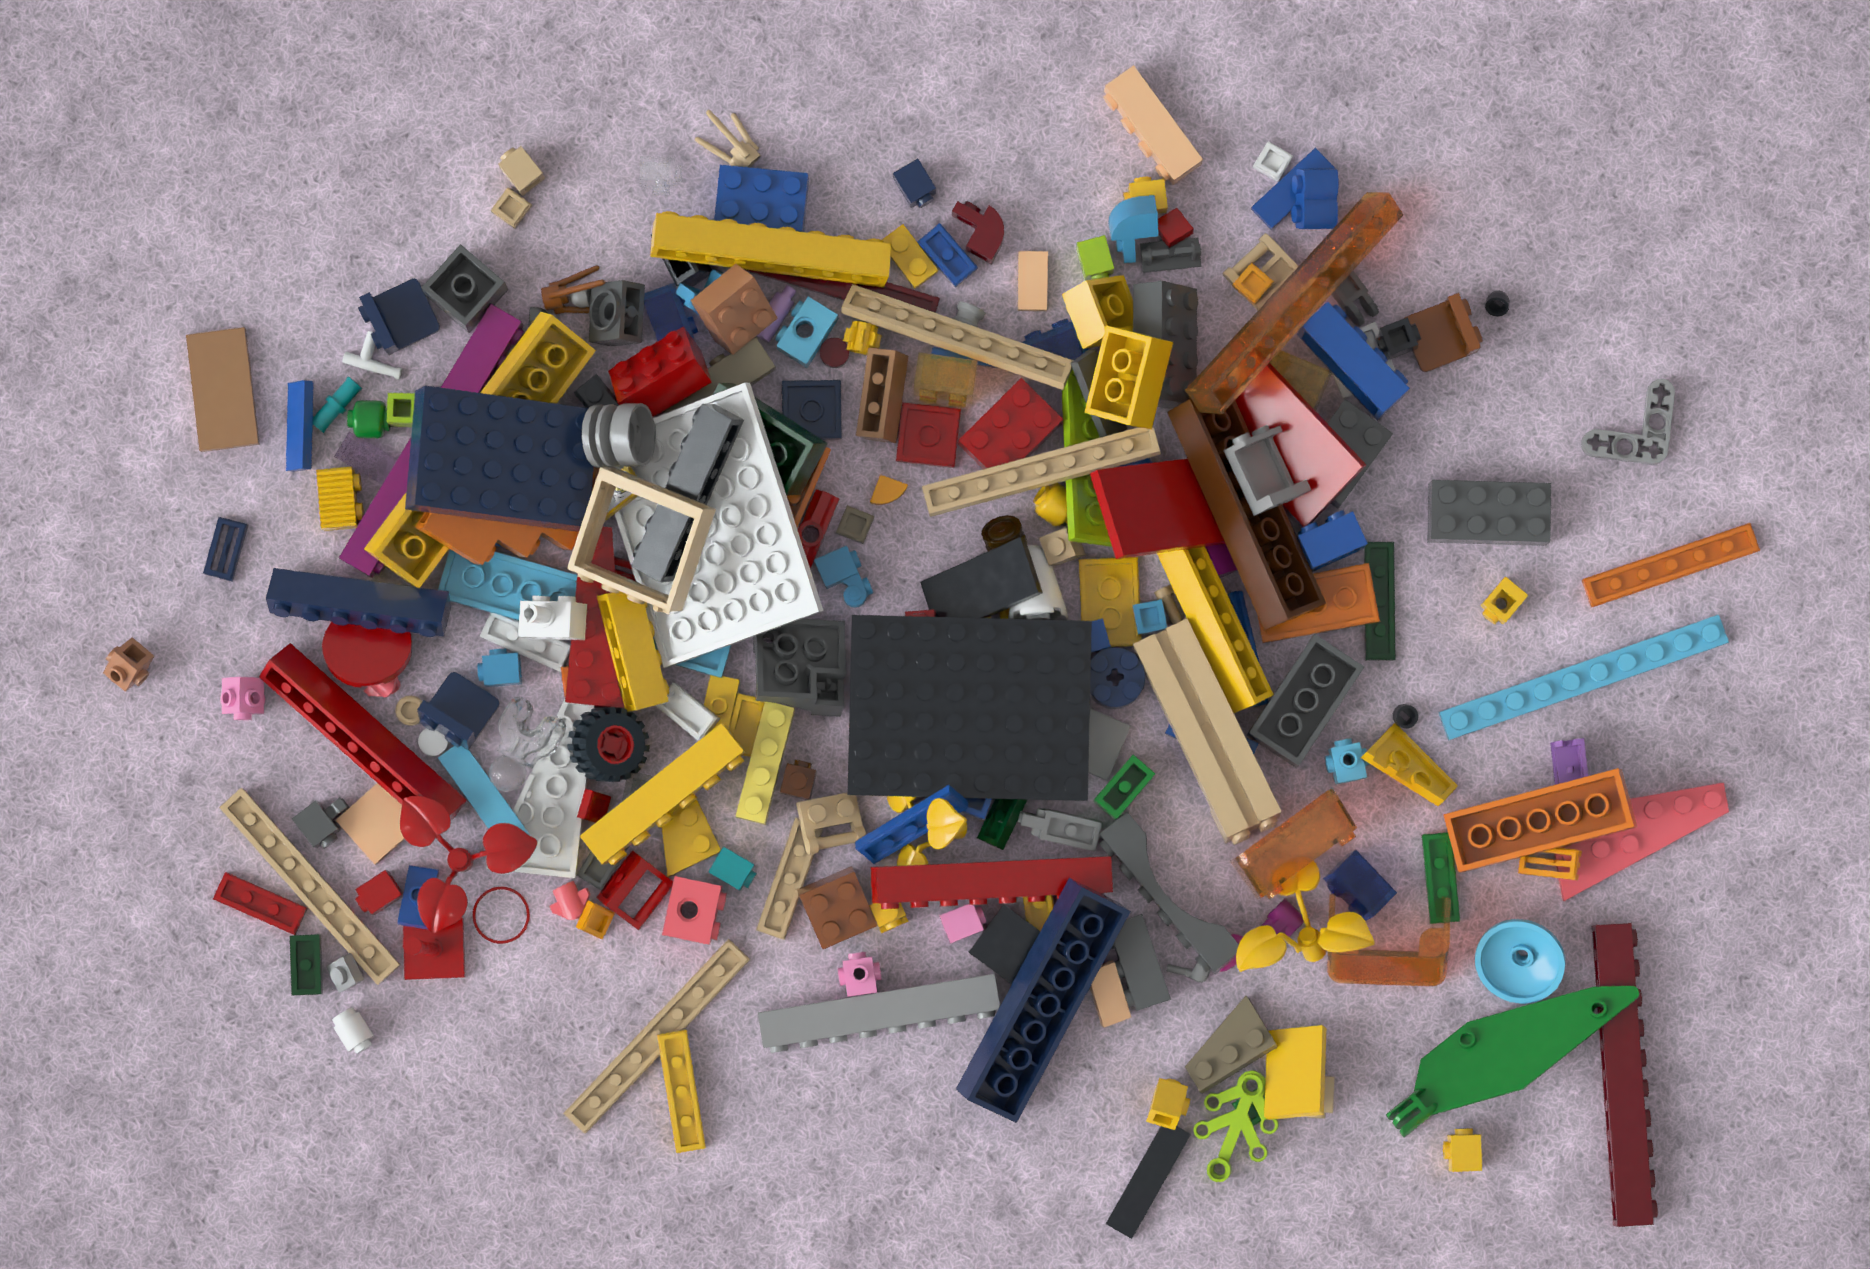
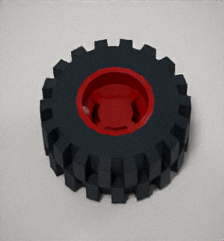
M597 707L591 709V712H584L580 715L582 720H576L573 723L576 730L569 731L568 737L572 738V744H567L568 750H573V755L569 756L572 763H578L575 768L579 773H585V777L602 782H620V780L631 778L630 773L637 774L641 770L638 764H645L647 757L643 756L644 751L649 752L650 745H645V740L649 739L648 732H642L645 725L642 721H636L638 716L633 712H627V709Z

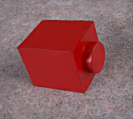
M388 870L382 871L355 889L359 895L355 898L359 907L364 913L369 911L371 915H376L403 897L402 890Z

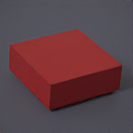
M1178 208L1158 218V234L1169 248L1194 234V228Z
M585 789L577 817L596 823L607 814L611 796Z

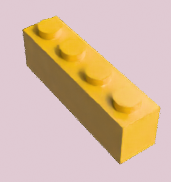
M619 591V593L611 592L599 595L597 600L624 707L628 712L669 702L667 696L669 694V686L666 679L662 676L660 668L662 659L659 651L655 648L653 640L655 632L652 622L648 620L646 612L647 602H644V604L635 603L627 599L628 594Z

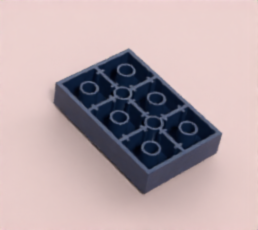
M427 385L415 391L405 509L560 530L580 531L592 494L594 466L586 458L582 442V424L589 408Z

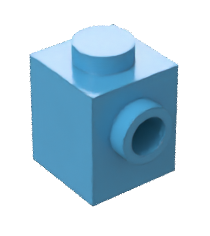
M507 649L489 650V655L482 656V663H478L477 669L479 681H484V686L522 685L520 654H507Z

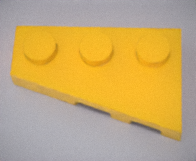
M1395 723L1361 757V759L1436 806L1443 803L1458 787Z
M698 800L685 809L679 806L671 812L674 818L662 827L667 877L712 857L721 851Z

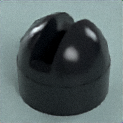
M1500 290L1490 293L1486 298V311L1496 317L1505 315L1509 310L1510 301L1508 295Z
M1408 704L1398 705L1392 713L1395 724L1404 729L1412 728L1418 721L1417 710ZM1401 711L1410 717L1407 722L1399 715Z

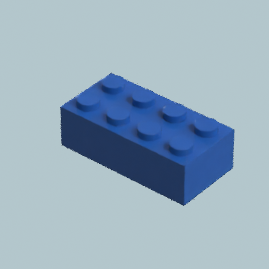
M1327 302L1300 327L1297 336L1378 421L1410 389L1406 385L1408 380L1399 370L1393 371L1386 364L1388 359L1378 348L1373 350L1367 344L1366 340L1368 338L1359 327L1355 326L1352 328L1345 320L1347 315L1337 304L1332 306Z

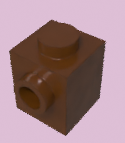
M796 759L794 765L787 763L780 793L810 800L817 771L811 769L812 763Z

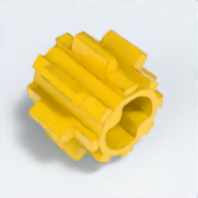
M852 321L851 327L846 328L843 341L848 342L846 350L867 355L868 348L879 349L882 335L877 334L879 326L861 321Z

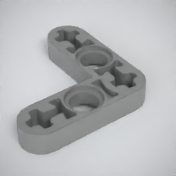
M1657 379L1648 386L1641 435L1594 429L1582 437L1581 448L1583 452L1595 458L1655 465L1662 462L1667 457L1675 397V389L1672 383L1666 379ZM1659 385H1662L1663 390L1668 392V396H1664L1661 402V406H1667V410L1650 408L1651 404L1657 405L1658 395L1653 394V390L1658 389ZM1659 414L1664 418L1665 426L1663 429L1655 430L1650 426L1649 418L1651 415ZM1595 435L1598 436L1599 442L1607 443L1609 442L1608 437H1613L1610 445L1611 454L1606 453L1608 447L1599 446L1596 451H1593L1592 445L1587 444V440H1591ZM1626 439L1631 442L1632 451L1629 455H1622L1617 451L1616 444L1619 440ZM1638 440L1642 441L1641 447L1650 448L1653 443L1657 444L1656 447L1661 450V454L1656 455L1655 459L1651 458V453L1642 451L1640 452V457H1636L1639 448Z

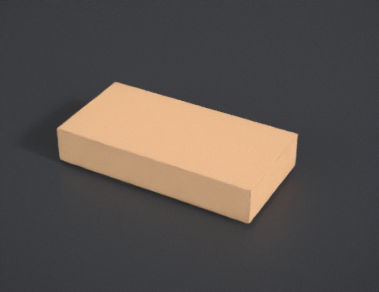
M1018 251V311H1047L1048 251Z
M1111 960L1103 963L1090 986V991L1100 1024L1105 1028L1131 1018V1014L1115 962Z

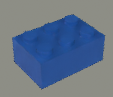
M720 165L714 220L732 219L737 221L738 224L750 225L752 223H761L768 228L791 227L798 232H804L809 186L808 173Z

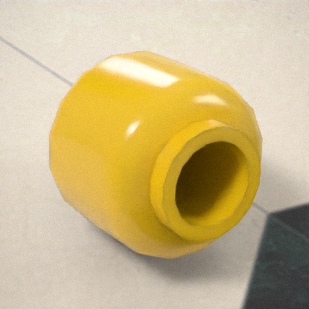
M1060 483L1041 487L1033 499V503L1036 504V514L1055 527L1062 525L1064 522L1067 523L1066 488Z

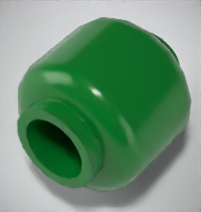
M359 400L355 403L353 410H348L347 426L348 428H353L356 437L382 438L386 431H390L391 426L387 423V408L383 401Z

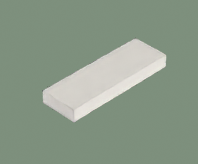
M490 612L481 632V638L561 672V667H565L570 655V643L563 640L518 637L519 621Z

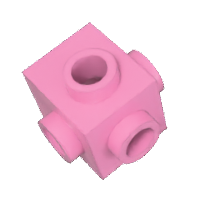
M255 677L222 678L220 698L222 714L234 715V720H252V715L264 714V681Z
M866 952L848 954L849 960L842 961L843 967L838 968L840 986L846 985L847 997L878 993L876 981L882 980L879 962L873 963V957H866ZM858 968H862L865 971V977L861 980L856 979L854 976V972Z

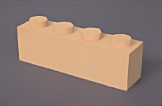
M1134 65L1105 85L1104 92L1106 95L1103 96L1105 102L1112 111L1117 109L1123 117L1120 120L1129 134L1133 132L1141 141L1138 143L1140 150L1147 158L1153 157L1158 164L1155 169L1164 181L1169 179L1172 185H1174L1202 165V157Z

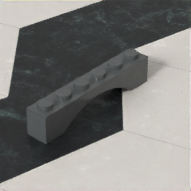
M1127 811L1099 834L1103 840L1099 844L1108 856L1112 857L1115 855L1122 864L1118 868L1129 881L1133 877L1141 886L1137 889L1147 903H1150L1152 900L1160 908L1157 912L1158 916L1167 926L1170 924L1175 926L1179 931L1176 937L1186 949L1192 947L1199 956L1195 960L1205 972L1211 969L1214 974H1217L1236 958L1239 944L1224 926L1208 923L1191 916L1179 908L1164 893L1156 881L1149 864L1146 833Z

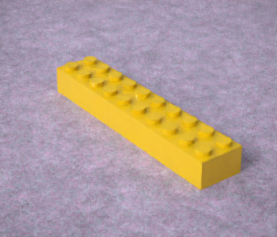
M540 312L480 393L557 404L596 350L553 315ZM405 493L364 550L407 583L420 588L449 548L415 528L424 512L406 510Z

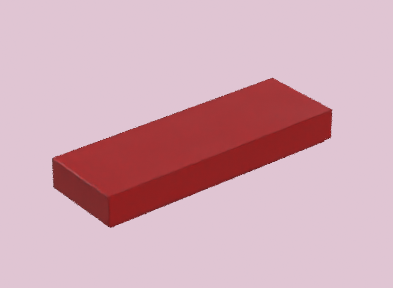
M227 872L224 873L213 900L293 935H296L308 909Z

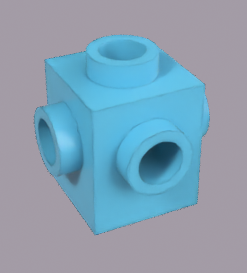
M1352 738L1335 741V747L1328 750L1329 755L1325 756L1327 772L1333 773L1335 785L1367 778L1365 766H1368L1369 763L1361 759L1367 749H1361L1360 742L1352 743ZM1344 756H1348L1351 759V765H1346L1343 762Z

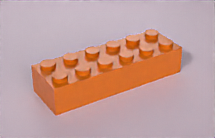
M1620 768L1443 814L1459 873L1637 827L1624 775Z

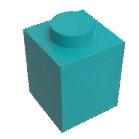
M724 846L708 871L741 891L743 886L749 888L757 875L753 871L755 864Z

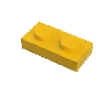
M904 224L882 239L883 243L891 244V259L914 289L938 273L936 266Z

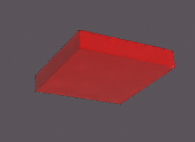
M902 402L896 462L955 468L961 409Z

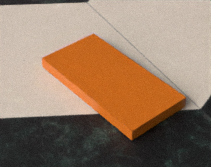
M1369 563L1313 573L1326 604L1264 630L1258 617L1262 643L1380 622Z

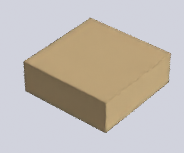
M507 187L490 211L515 229L532 207V204Z

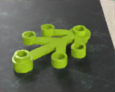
M1246 1071L1239 1077L1237 1086L1221 1093H1210L1204 1099L1206 1109L1217 1111L1222 1107L1223 1103L1240 1098L1237 1109L1209 1121L1201 1120L1193 1128L1194 1135L1197 1138L1206 1139L1212 1132L1230 1125L1218 1157L1212 1159L1207 1165V1175L1214 1182H1223L1230 1176L1232 1167L1229 1161L1241 1130L1250 1148L1249 1156L1253 1161L1261 1162L1268 1155V1149L1260 1142L1248 1115L1253 1102L1261 1118L1260 1128L1264 1133L1272 1134L1279 1127L1277 1119H1271L1275 1123L1273 1130H1267L1264 1127V1121L1267 1120L1264 1117L1265 1099L1263 1097L1266 1080L1260 1072ZM1249 1080L1256 1081L1258 1084L1257 1090L1250 1091L1247 1088V1082ZM1210 1097H1216L1219 1100L1217 1107H1211L1208 1104ZM1199 1125L1207 1126L1208 1133L1206 1135L1198 1133L1197 1127ZM1254 1148H1262L1264 1156L1261 1158L1255 1157L1253 1154ZM1216 1164L1224 1165V1174H1217L1214 1167Z

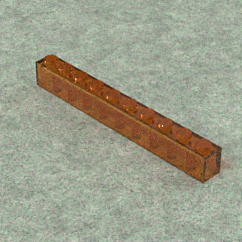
M1366 192L1185 389L1201 413L1223 414L1402 218L1404 214L1389 192Z

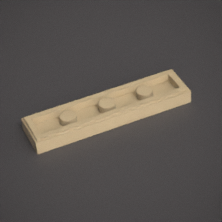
M795 817L756 929L785 940L799 900L797 889L803 887L814 854L808 855L806 852L799 818ZM823 828L814 830L816 838L821 837Z

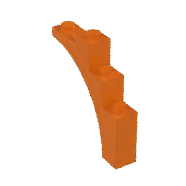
M597 467L593 469L592 491L600 469ZM429 512L423 513L415 527L473 564L483 565L484 562L491 560L496 551L495 543L518 557L528 558L529 554L533 555L538 549L541 542L539 540L540 536L563 550H572L579 531Z

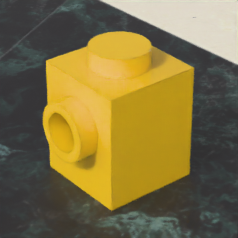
M1148 176L1133 179L1134 183H1129L1128 192H1123L1124 200L1132 197L1154 195L1158 214L1167 213L1168 205L1164 179L1151 180V177Z
M1159 1078L1153 1093L1146 1122L1175 1130L1180 1116H1186L1191 1099L1186 1098L1188 1086L1182 1085L1175 1079Z
M1473 1128L1455 1129L1454 1135H1447L1448 1141H1443V1158L1449 1160V1171H1482L1481 1134H1473Z

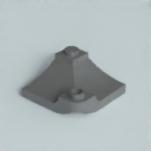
M800 619L753 637L756 701L798 707L810 711L811 715L841 716L844 709V678L846 675L845 621ZM770 638L772 643H766L763 639Z

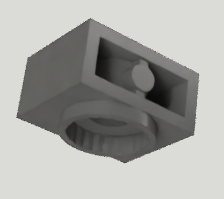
M618 280L605 282L604 285L592 288L588 342L606 346L642 343L645 284Z

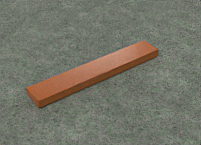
M1751 523L1587 577L1582 579V583L1592 608L1759 552L1760 548Z

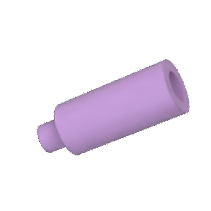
M786 285L782 293L776 292L769 302L778 319L757 335L765 342L769 343L794 305L791 299L796 290Z

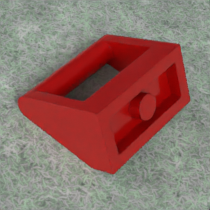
M632 850L596 898L639 930L672 888L673 881ZM649 870L662 881L634 918H632L620 909L619 906L644 873Z

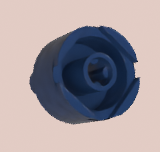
M1114 647L1100 651L1091 659L1090 697L1094 702L1107 709H1121L1129 706L1138 698L1144 687L1145 671L1141 661L1134 653L1123 648ZM1112 671H1116L1118 676L1123 677V680L1118 682V686H1113L1112 681H1107L1106 677H1109Z

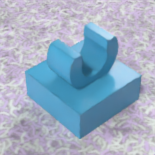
M1162 599L1132 605L1138 635L1162 631L1167 628Z

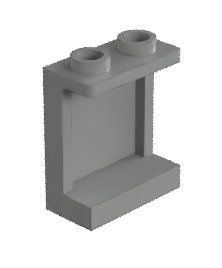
M1268 425L1251 432L1253 437H1250L1249 432L1233 439L1234 445L1224 450L1254 516L1292 501L1311 491L1307 479L1296 484L1293 483L1278 451L1273 436L1282 432L1281 426L1269 429Z

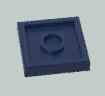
M841 380L782 381V414L822 440H841Z

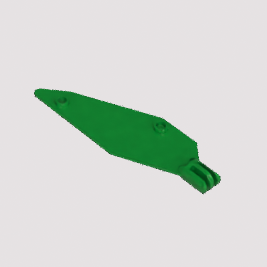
M1635 986L1590 987L1465 1023L1421 1058L1414 1092L1386 1113V1117L1389 1120H1393L1392 1124L1396 1129H1400V1134L1405 1138L1432 1115L1523 1090L1638 999L1640 994L1638 988ZM1597 1007L1604 1008L1600 1014H1595L1594 1010Z

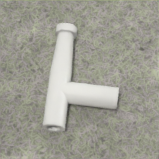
M367 332L360 356L349 352L344 353L342 363L400 379L402 368H395L372 359L376 346L371 336L373 332Z

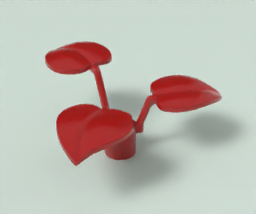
M423 796L404 798L400 815V830L405 840L413 846L426 847L431 845L436 838L450 852L447 862L452 872L447 877L445 883L438 878H430L419 890L417 904L424 925L430 932L437 933L456 923L465 914L468 906L465 891L458 885H450L452 880L458 875V872L468 871L472 867L474 860L483 856H487V867L492 872L499 874L513 872L525 864L532 856L537 846V840L515 825L499 823L490 827L483 837V846L486 850L471 854L470 851L464 848L454 849L440 835L451 826V818L446 808L439 802Z

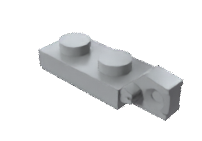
M1037 808L1036 814L1020 811L1017 821L1021 826L1032 828L1031 835H1035L1039 839L1090 851H1096L1099 834L1103 825L1098 820L1047 808Z

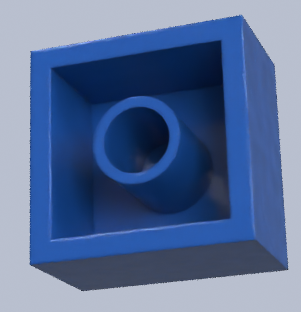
M1344 510L1338 511L1328 516L1325 524L1321 526L1314 522L1300 529L1301 531L1298 532L1297 539L1312 572L1357 553L1368 544L1353 511L1345 514Z

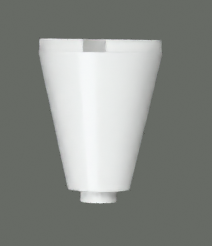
M1028 546L1043 593L1011 607L1008 619L1068 620V613L1053 566L1048 565L1041 546Z

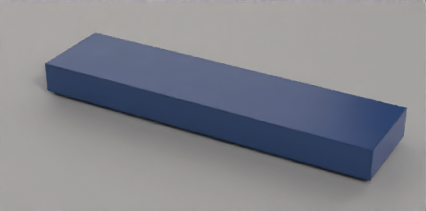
M948 785L855 841V848L869 861L876 864L928 832L927 810L934 799L943 798L947 800L958 813L968 808V801Z

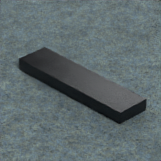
M1160 1126L1105 1223L1106 1225L1131 1239L1133 1238L1188 1141L1190 1133L1176 1126L1175 1130Z

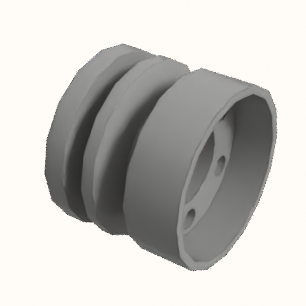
M626 403L619 406L614 404L605 406L598 404L589 407L582 424V442L586 458L592 466L597 468L606 466L616 467L618 465L625 467L644 466L653 457L656 440L655 424L651 411L646 405L642 403Z

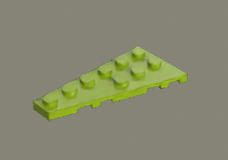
M1073 369L1064 390H1062L1064 447L1100 438L1091 414L1084 413L1086 401ZM1090 474L1066 480L1068 541L1112 547Z

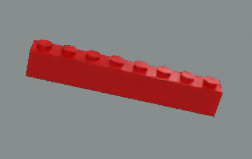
M289 643L269 659L259 678L400 804H402L403 799L406 797L423 796L442 804L448 811L451 820L456 817L467 800L295 646Z
M1111 856L871 867L872 903H881V909H898L901 902H910L911 908L929 907L928 901H940V906H958V900L969 899V905L987 904V898H999V904L1017 903V897L1027 896L1028 902H1044L1048 895H1057L1058 899L1069 878L1104 895V893L1113 892Z

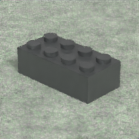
M1166 281L1133 284V331L1173 342L1157 406L1172 409L1189 399L1197 397L1198 297L1196 288Z
M1432 480L1428 484L1427 543L1546 546L1550 543L1551 483Z
M1314 634L1247 733V736L1297 768L1364 669V666Z

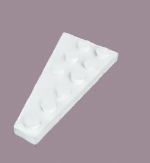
M565 699L562 703L547 740L513 809L530 833V836L537 840V846L532 856L525 864L513 872L576 879L583 820L578 818L577 815L586 789L587 777H585V773H579L575 768L578 763L571 762L569 756L573 755V750H568L567 744H572V738H569L568 735L569 731L576 730L573 723L576 720H582L580 715L584 712H591V709L595 708L594 705L565 703Z

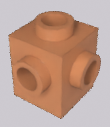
M131 637L122 646H116L106 657L108 664L103 674L126 692L134 684L140 686L149 676L147 669L154 655Z

